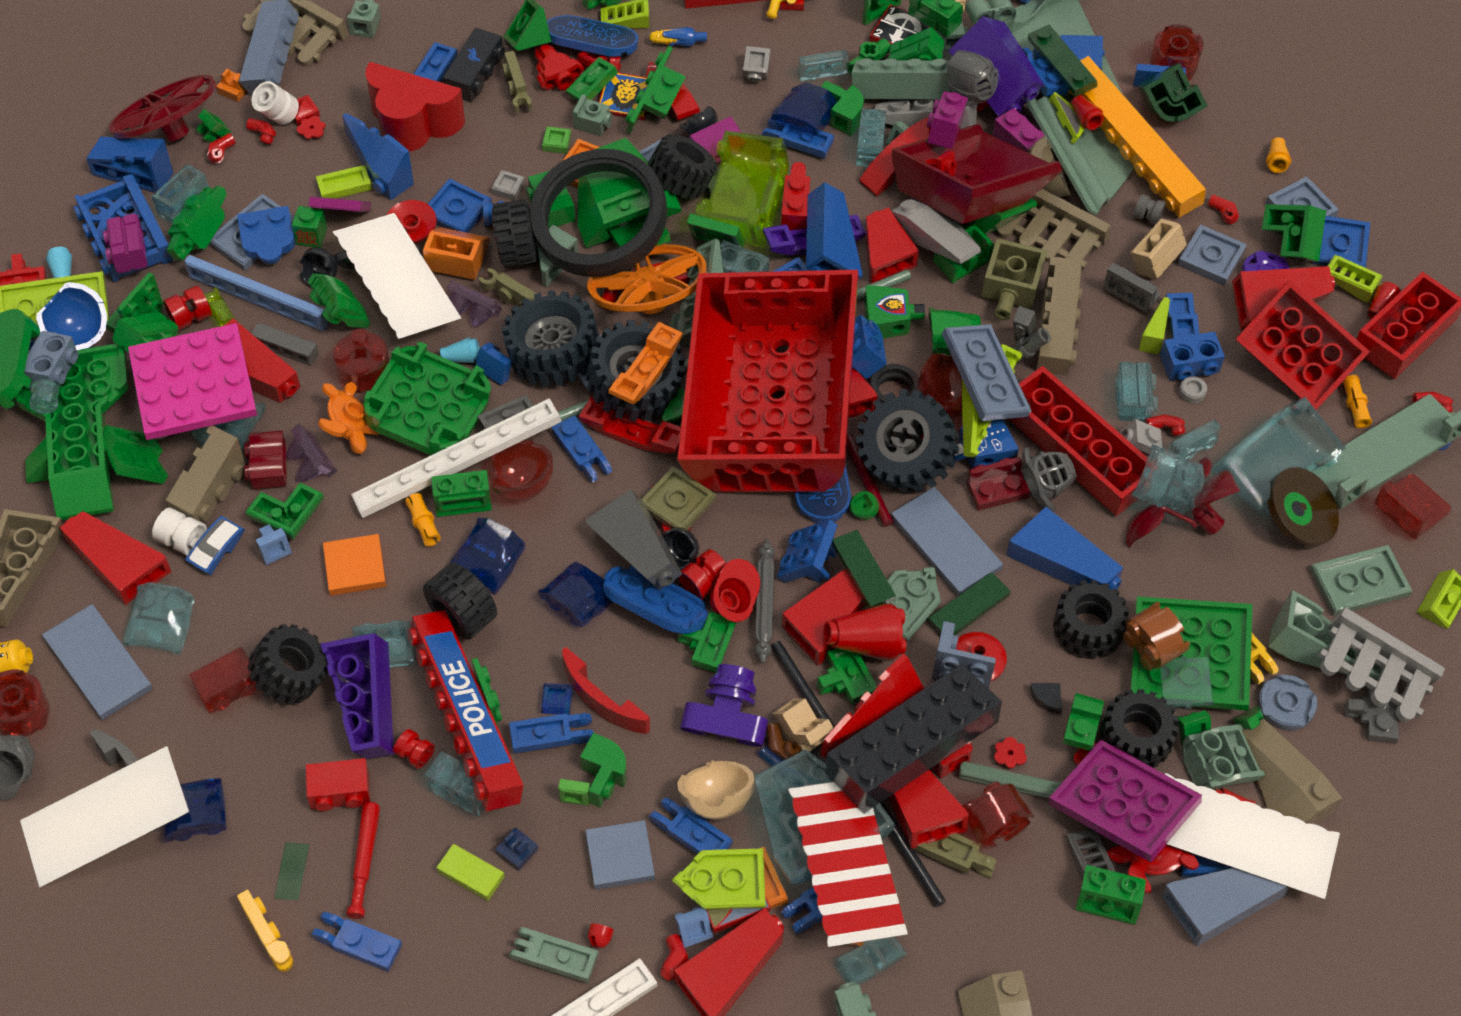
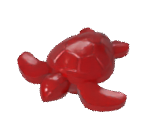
M1168 844L1164 846L1152 862L1145 860L1121 845L1113 846L1107 852L1113 863L1122 864L1130 862L1131 866L1127 875L1146 880L1145 894L1151 892V885L1145 874L1152 876L1165 875L1175 871L1182 865L1189 870H1196L1199 867L1195 856L1190 855L1191 852Z

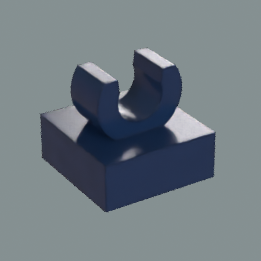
M516 827L495 848L496 854L518 871L539 850L538 844Z

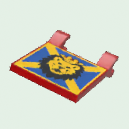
M610 57L609 63L616 67L618 73L602 89L599 103L609 105L610 113L614 116L627 117L630 109L635 110L638 105L635 103V100L640 90L645 91L648 86L645 84L650 71L655 72L658 66H655V62H649L646 77L619 73L621 69L620 57ZM643 109L638 120L645 121L646 110Z

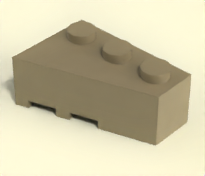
M213 425L209 426L206 431L210 436L202 449L197 447L192 454L197 458L188 472L182 471L165 500L168 508L175 509L185 514L186 518L191 517L202 523L211 517L214 508L228 496L230 488L236 481L241 480L245 474V461L238 438Z

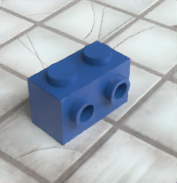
M859 315L855 319L852 367L868 379L885 366L887 361L882 332H880L879 327L874 321H868L864 316Z

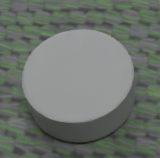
M1198 377L1185 378L1179 388L1180 397L1192 404L1203 401L1207 392L1206 383Z

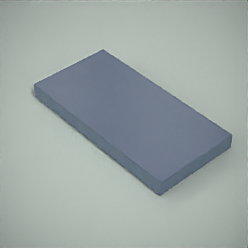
M991 324L945 328L942 336L981 421L1028 417L1031 409Z
M935 487L891 513L893 522L930 565L935 568L937 573L957 596L964 593L991 572L996 574L1003 569V563Z
M93 604L42 634L44 640L101 720H104L153 689L151 683Z

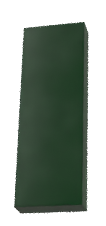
M858 530L832 540L834 550L868 608L889 604L896 600L893 589Z
M991 572L929 617L928 623L940 636L944 621L955 623L953 635H957L1009 597L1011 591Z

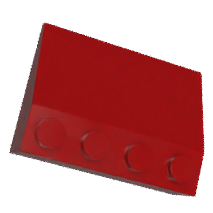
M1291 280L1283 284L1235 339L1314 411L1320 407L1370 352Z

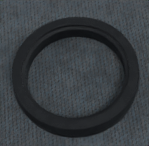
M594 149L575 154L563 160L544 176L532 198L530 221L537 244L554 265L575 275L601 277L627 270L643 260L655 248L666 226L667 202L661 182L651 167L643 160L621 150ZM596 172H618L637 180L649 194L650 205L643 227L629 242L615 250L600 254L576 253L561 246L550 234L548 220L552 204L566 186L580 177Z

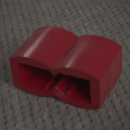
M283 430L250 433L249 442H245V455L247 459L249 458V465H245L246 481H251L253 489L287 486V452Z

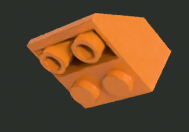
M446 228L431 230L423 249L424 260L431 271L476 280L490 243V237Z

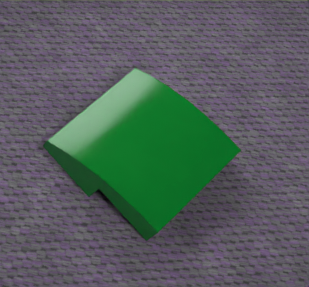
M106 425L104 428L105 446L116 474L164 484L168 474L158 460L163 450L155 438L146 440L144 433Z

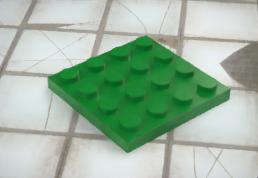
M1137 596L1136 615L1154 603L1159 602L1161 609L1168 607L1176 615L1184 628L1180 632L1183 642L1189 641L1190 645L1188 651L1161 668H1154L1150 671L1143 666L1140 654L1134 647L1131 681L1133 693H1137L1138 689H1144L1146 694H1150V691L1157 693V698L1160 699L1163 696L1167 700L1166 705L1248 711L1253 604Z

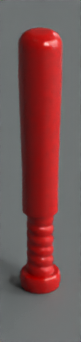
M366 802L362 806L353 881L355 883L351 906L347 907L346 915L352 919H362L365 915V909L362 905L365 886L369 880L380 815V806L375 802Z

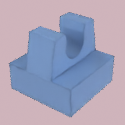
M267 525L259 529L262 537L256 539V542L266 565L292 553L282 528L273 531L271 526Z
M695 907L692 908L693 911L685 914H675L679 935L684 947L713 938L706 909Z

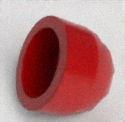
M591 923L588 930V941L593 947L604 948L610 943L614 930L601 924Z

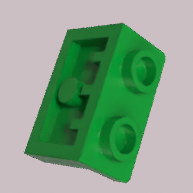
M1087 865L1075 910L1136 925L1143 904L1146 880Z

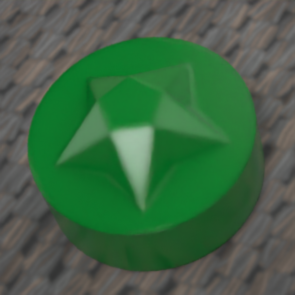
M862 491L855 494L851 499L850 510L858 519L869 520L877 514L879 502L872 493Z

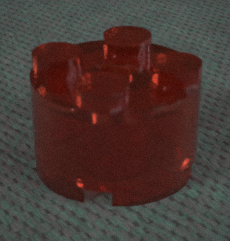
M1180 24L1168 25L1155 36L1150 64L1173 66L1176 63H1180L1182 68H1186V77L1189 81L1198 69L1204 47L1203 39L1199 33L1198 36L1194 34L1192 28Z
M364 329L352 331L351 334L342 338L333 350L336 371L341 385L345 387L350 382L355 383L357 386L355 393H361V391L366 390L371 391L389 363L385 342L379 336L366 332Z
M19 669L1 672L0 734L28 736L37 730L43 729L48 722L50 705L38 679Z
M998 781L988 785L983 790L985 794L978 799H972L963 805L969 815L968 825L984 849L996 847L997 845L994 841L1000 838L1007 842L1016 837L1030 825L1031 822L1028 818H1034L1033 813L1015 785L1005 784L1001 786Z

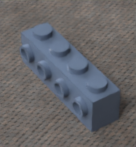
M288 0L264 1L261 3L239 79L241 85L251 96L256 87L263 82L271 81L278 86L281 82L284 65L287 61L288 51L299 16Z

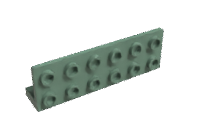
M1429 394L1307 467V470L1313 472L1324 481L1341 510L1461 436V411L1449 413Z

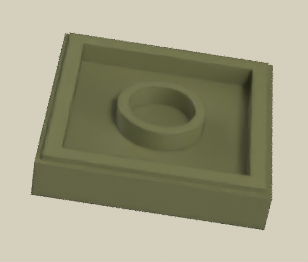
M672 466L642 500L651 516L670 529L683 527L688 530L716 500V494Z

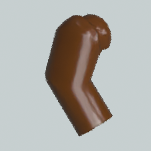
M772 723L767 725L766 733L769 750L786 761L794 760L800 752L799 745L796 742H787L782 739L780 724Z

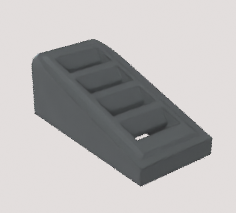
M1088 829L1066 835L1082 882L1087 865L1115 872L1113 864L1096 831ZM1086 838L1091 839V843L1078 845L1076 842ZM1092 848L1095 850V852L1085 855L1081 852ZM1096 858L1099 860V862L1091 864L1086 863L1087 860Z

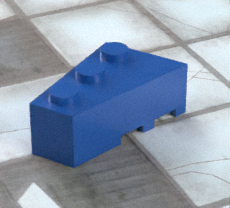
M100 137L86 158L93 176L120 182L123 181L124 176L133 174L140 189L156 194H161L174 173L164 139Z

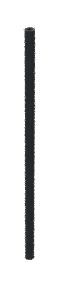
M781 641L773 643L771 646L772 650L802 697L807 700L816 718L829 719L834 728L835 725ZM882 801L873 809L936 907L943 905L946 899L914 849H911L902 830Z

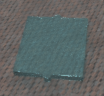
M1182 656L1181 659H1173L1160 668L1163 697L1167 700V706H1185L1187 709H1190L1191 706L1213 705L1208 657L1187 658Z

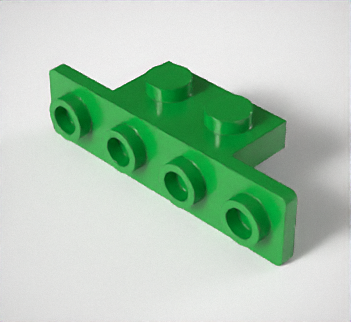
M668 46L665 53H659L655 62V66H658L656 71H650L645 81V84L648 85L646 90H640L635 100V103L638 104L636 109L631 108L625 122L628 123L627 133L631 134L643 109L663 119L666 118L686 76L666 67L673 47Z

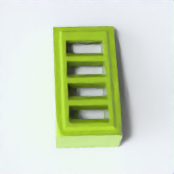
M634 0L601 8V21L628 28H649L648 0ZM608 16H613V19L608 20Z
M1334 255L1328 266L1335 283L1361 301L1369 304L1377 286L1380 285L1383 275ZM1338 266L1342 268L1340 273L1335 271Z
M1164 297L1142 334L1139 350L1142 352L1159 354L1161 351L1170 305L1168 297Z

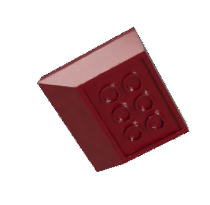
M979 124L961 128L952 149L928 143L929 138L892 149V162L899 191L962 224L1025 204L1063 171L1059 162L1053 161L1049 163L983 132ZM947 151H954L957 164L955 175L951 176L925 161L937 159Z

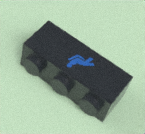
M475 27L443 76L444 84L461 88L464 101L472 103L476 95L482 92L486 79L492 76L497 62L503 59L505 48L502 44V36Z

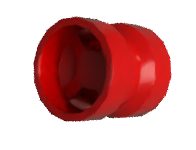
M407 729L397 739L393 752L400 758L407 757L412 766L421 769L432 757L435 745L427 739H419L418 733L412 729Z

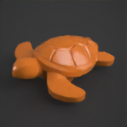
M350 382L345 385L343 391H340L333 385L324 383L322 391L330 397L327 404L329 420L319 419V427L333 436L344 437L349 440L351 450L356 454H363L367 447V440L363 434L378 435L379 433L371 429L364 419V405L353 397L357 386L355 383Z

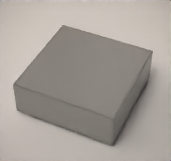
M501 170L491 188L492 194L516 200L525 184V177Z

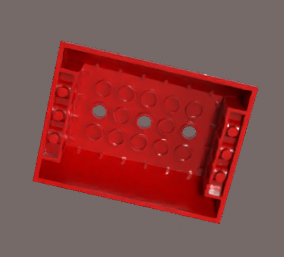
M858 270L698 273L677 459L680 466L691 478L715 492H825L839 481L844 472L859 278ZM781 345L789 347L784 353L775 351ZM776 391L785 392L784 396L779 399L771 397Z

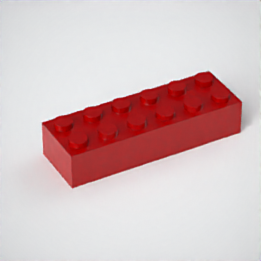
M1044 366L1019 383L1031 413L1028 417L1008 418V420L1044 452L1068 454L1077 474L1075 480L1116 517L1155 487L1160 468Z

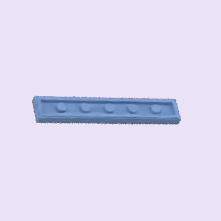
M189 255L184 261L189 278L317 330L325 331L328 327V320L322 315L323 308L194 256Z

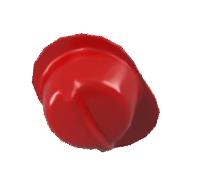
M732 559L723 566L715 587L710 594L711 608L716 614L732 622H742L750 616L760 589V577L755 566L743 559Z

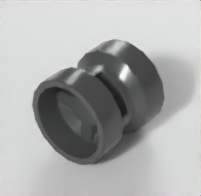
M1142 193L1135 207L1133 217L1139 220L1147 219L1150 224L1156 225L1164 213L1166 202L1162 200L1154 201L1150 196Z

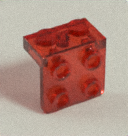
M1409 474L1396 485L1389 480L1382 486L1374 502L1381 511L1414 540L1419 538L1451 511V506L1414 474Z

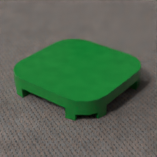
M11 309L0 313V405L5 409L15 405L12 399L18 395L22 387L29 389L32 379L26 376L24 372L30 340L40 335V327L34 323L31 317L18 309Z
M417 342V346H406L401 349L397 346L391 352V360L371 391L366 392L364 398V419L369 427L379 434L429 455H433L470 437L479 422L478 415L485 412L490 400L492 386H490L489 380L484 375L485 370L477 365L471 370L427 351L428 344Z

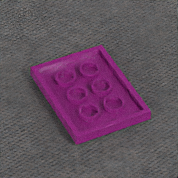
M1103 740L1096 744L1049 797V805L1149 862L1154 860L1202 803V794Z

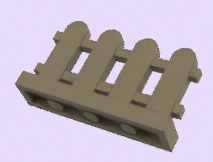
M259 0L260 4L254 11L243 16L244 22L242 26L245 33L253 34L261 3L274 0ZM288 0L299 14L288 55L293 54L295 50L299 51L297 57L302 66H309L314 61L319 62L321 52L329 43L334 44L337 41L336 37L344 41L349 35L344 20L309 0ZM311 32L315 34L305 46L302 45V42Z
M1041 189L1030 198L1037 201L1036 207L997 230V234L1001 238H1009L1014 232L1020 235L1019 244L1032 247L1036 244L1042 247V249L1047 250L1046 262H1050L1051 256L1082 260L1081 269L1084 270L1087 266L1085 259L1093 248L1098 250L1101 244L1104 245L1109 239L1111 225ZM1028 213L1034 216V218L1025 229L1019 226V224ZM1049 225L1056 228L1048 240L1041 237ZM1070 237H1073L1078 241L1071 251L1068 252L1062 249Z

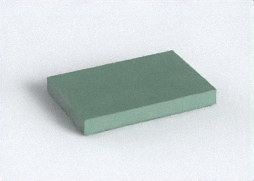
M1389 545L1312 564L1310 568L1333 616L1337 615L1345 607L1354 611L1408 597L1412 593V589Z

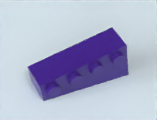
M375 633L320 643L328 661L329 675L333 678L335 685V696L343 712L342 719L351 750L366 759L394 755L389 643Z

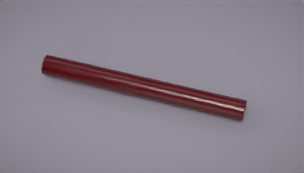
M849 433L847 434L846 445L849 455L866 491L872 493L879 502L877 514L884 527L889 526L893 523L890 513L870 471L859 456V448L852 434Z

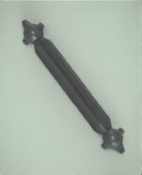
M765 539L758 549L761 559L758 562L757 570L760 577V589L756 598L755 638L758 643L755 646V654L759 657L762 664L765 663L767 657L772 652L769 642L772 639L775 564L772 558L775 554V549L770 544L769 539Z

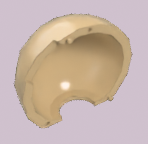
M711 760V762L706 763V766L694 769L687 775L682 774L677 782L678 791L682 802L691 812L706 819L721 820L731 818L743 810L752 796L754 775L745 765L730 761L714 762V760Z

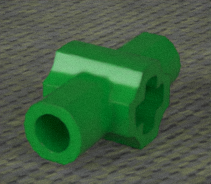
M883 38L876 43H862L859 46V55L847 63L849 74L852 76L851 72L856 60L866 58L880 60L890 53V43Z

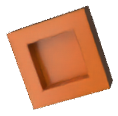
M226 69L221 75L220 83L216 86L217 93L239 102L247 92L239 82L241 74Z

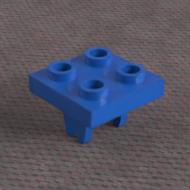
M828 519L794 531L789 537L787 551L780 561L781 567L777 578L784 583L805 576L818 583H821L822 579L828 580L830 574L823 568L825 560H829L830 556L837 557L831 542L838 525Z

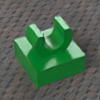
M203 109L198 114L203 123L196 130L205 135L203 137L204 140L211 143L216 139L217 135L223 137L232 132L217 115Z
M1205 710L1197 713L1192 712L1191 715L1185 717H1178L1180 742L1182 745L1183 740L1188 735L1212 729L1211 716Z

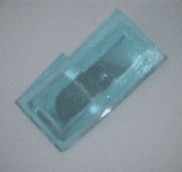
M893 936L865 941L862 947L839 957L834 965L847 983L855 982L856 985H861L897 963L907 953L896 937Z

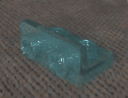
M393 620L389 623H364L360 626L352 627L353 637L375 633L389 643L390 667L415 665L414 646L409 644L407 636L408 629H411L410 621Z

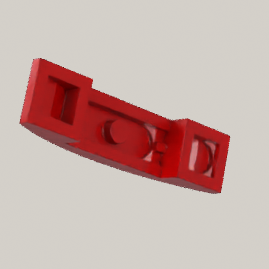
M929 117L915 123L895 138L873 160L859 179L860 183L876 197L895 181L892 149L929 138L931 128H927Z
M592 396L579 415V420L586 425L626 445L659 453H676L679 449L681 427L663 421L659 426L637 418V421H629L630 415L623 414L622 419L615 417V410L611 409L607 413L603 410L604 402L596 404Z
M567 647L562 649V660L566 676L574 691L591 710L608 722L626 730L647 734L650 731V717L629 699L621 707L587 679L586 663Z

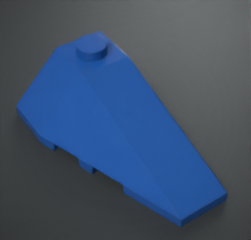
M347 113L342 115L345 133L362 164L366 166L375 190L392 200L411 187L414 181L409 151L390 135L386 134L382 137L379 135L378 129L374 127L368 129L363 121Z

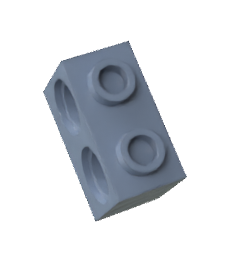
M42 330L27 356L24 374L32 379L29 389L52 394L57 392L60 385L65 382L72 364H75L78 359V350L72 336Z

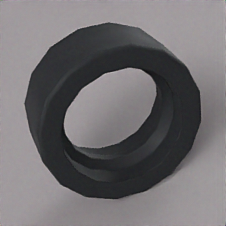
M888 364L871 376L870 386L875 390L878 396L877 399L881 403L887 401V398L879 391V386L888 381H898L907 385L911 396L914 390L920 391L921 383L918 375L905 365Z

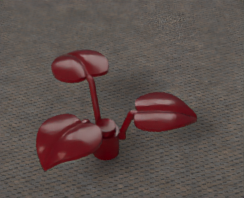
M1203 457L1197 463L1189 466L1176 478L1174 489L1181 493L1190 488L1195 495L1193 504L1196 507L1192 510L1193 519L1165 506L1158 508L1156 504L1150 505L1140 511L1130 522L1126 532L1127 545L1131 548L1135 541L1154 530L1161 523L1164 513L1189 523L1193 528L1199 525L1207 535L1217 533L1223 527L1225 520L1215 511L1210 503L1240 492L1234 476L1227 470L1222 471L1211 477L1204 484L1202 490L1198 492L1196 484L1203 481L1210 473L1211 461L1208 457Z

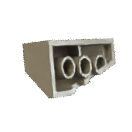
M1264 718L1260 720V725L1253 730H1242L1259 769L1263 770L1265 774L1262 779L1256 781L1266 803L1265 809L1277 811L1283 816L1295 817L1306 824H1315L1335 812L1342 799L1337 790L1317 767Z

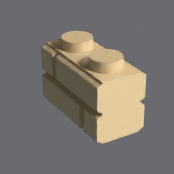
M1160 219L1154 228L1131 251L1130 254L1133 262H1135L1136 272L1139 275L1156 280L1187 246L1185 237L1182 236L1183 231L1180 224Z

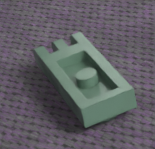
M520 927L518 935L528 939V941L520 938L515 939L513 945L518 949L524 950V952L512 949L509 954L511 959L585 983L589 982L599 956L597 950Z

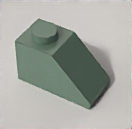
M554 225L549 228L550 234L555 241L564 248L578 253V243L575 237ZM537 244L542 286L547 288L563 270L554 265Z

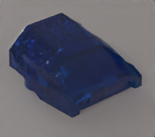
M805 82L791 89V92L785 97L783 102L773 111L771 120H777L817 135L826 127L831 118V109L837 101L828 89Z
M478 518L475 527L450 562L457 563L468 569L490 590V593L496 595L511 575L518 559L525 550V542L513 530L490 518Z
M576 561L570 564L544 589L538 591L539 598L542 600L545 598V601L548 602L552 609L561 610L565 616H569L570 621L574 625L581 628L600 615L613 602L603 591L604 579Z
M221 778L180 784L189 812L165 824L164 837L166 842L173 841V839L176 841H186L194 834L216 835L223 830H227L226 805Z

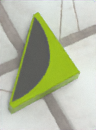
M1054 92L1049 98V102L1057 107L1058 112L1056 115L1063 128H1068L1072 136L1070 142L1074 144L1085 128L1081 125L1072 105Z

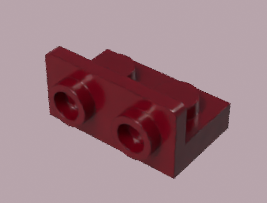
M1020 457L1013 459L1005 458L997 463L978 465L969 470L966 485L977 511L1029 498L1030 490L1021 472L1022 460Z

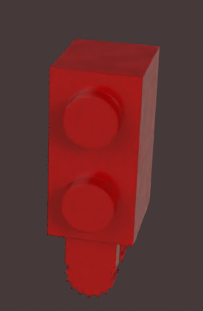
M802 162L794 163L791 167L790 175H785L781 225H787L790 231L807 228L808 194L810 193L811 177L806 176V165Z

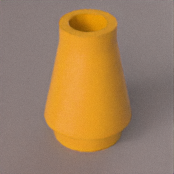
M1277 137L1270 142L1266 165L1274 173L1285 172L1291 164V157L1285 140Z

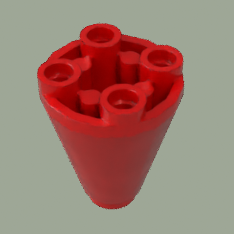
M882 604L833 618L824 624V642L826 645H832L834 648L885 661H893L899 654H905L906 640L903 637L902 627L905 623V612L903 608H896L893 604Z

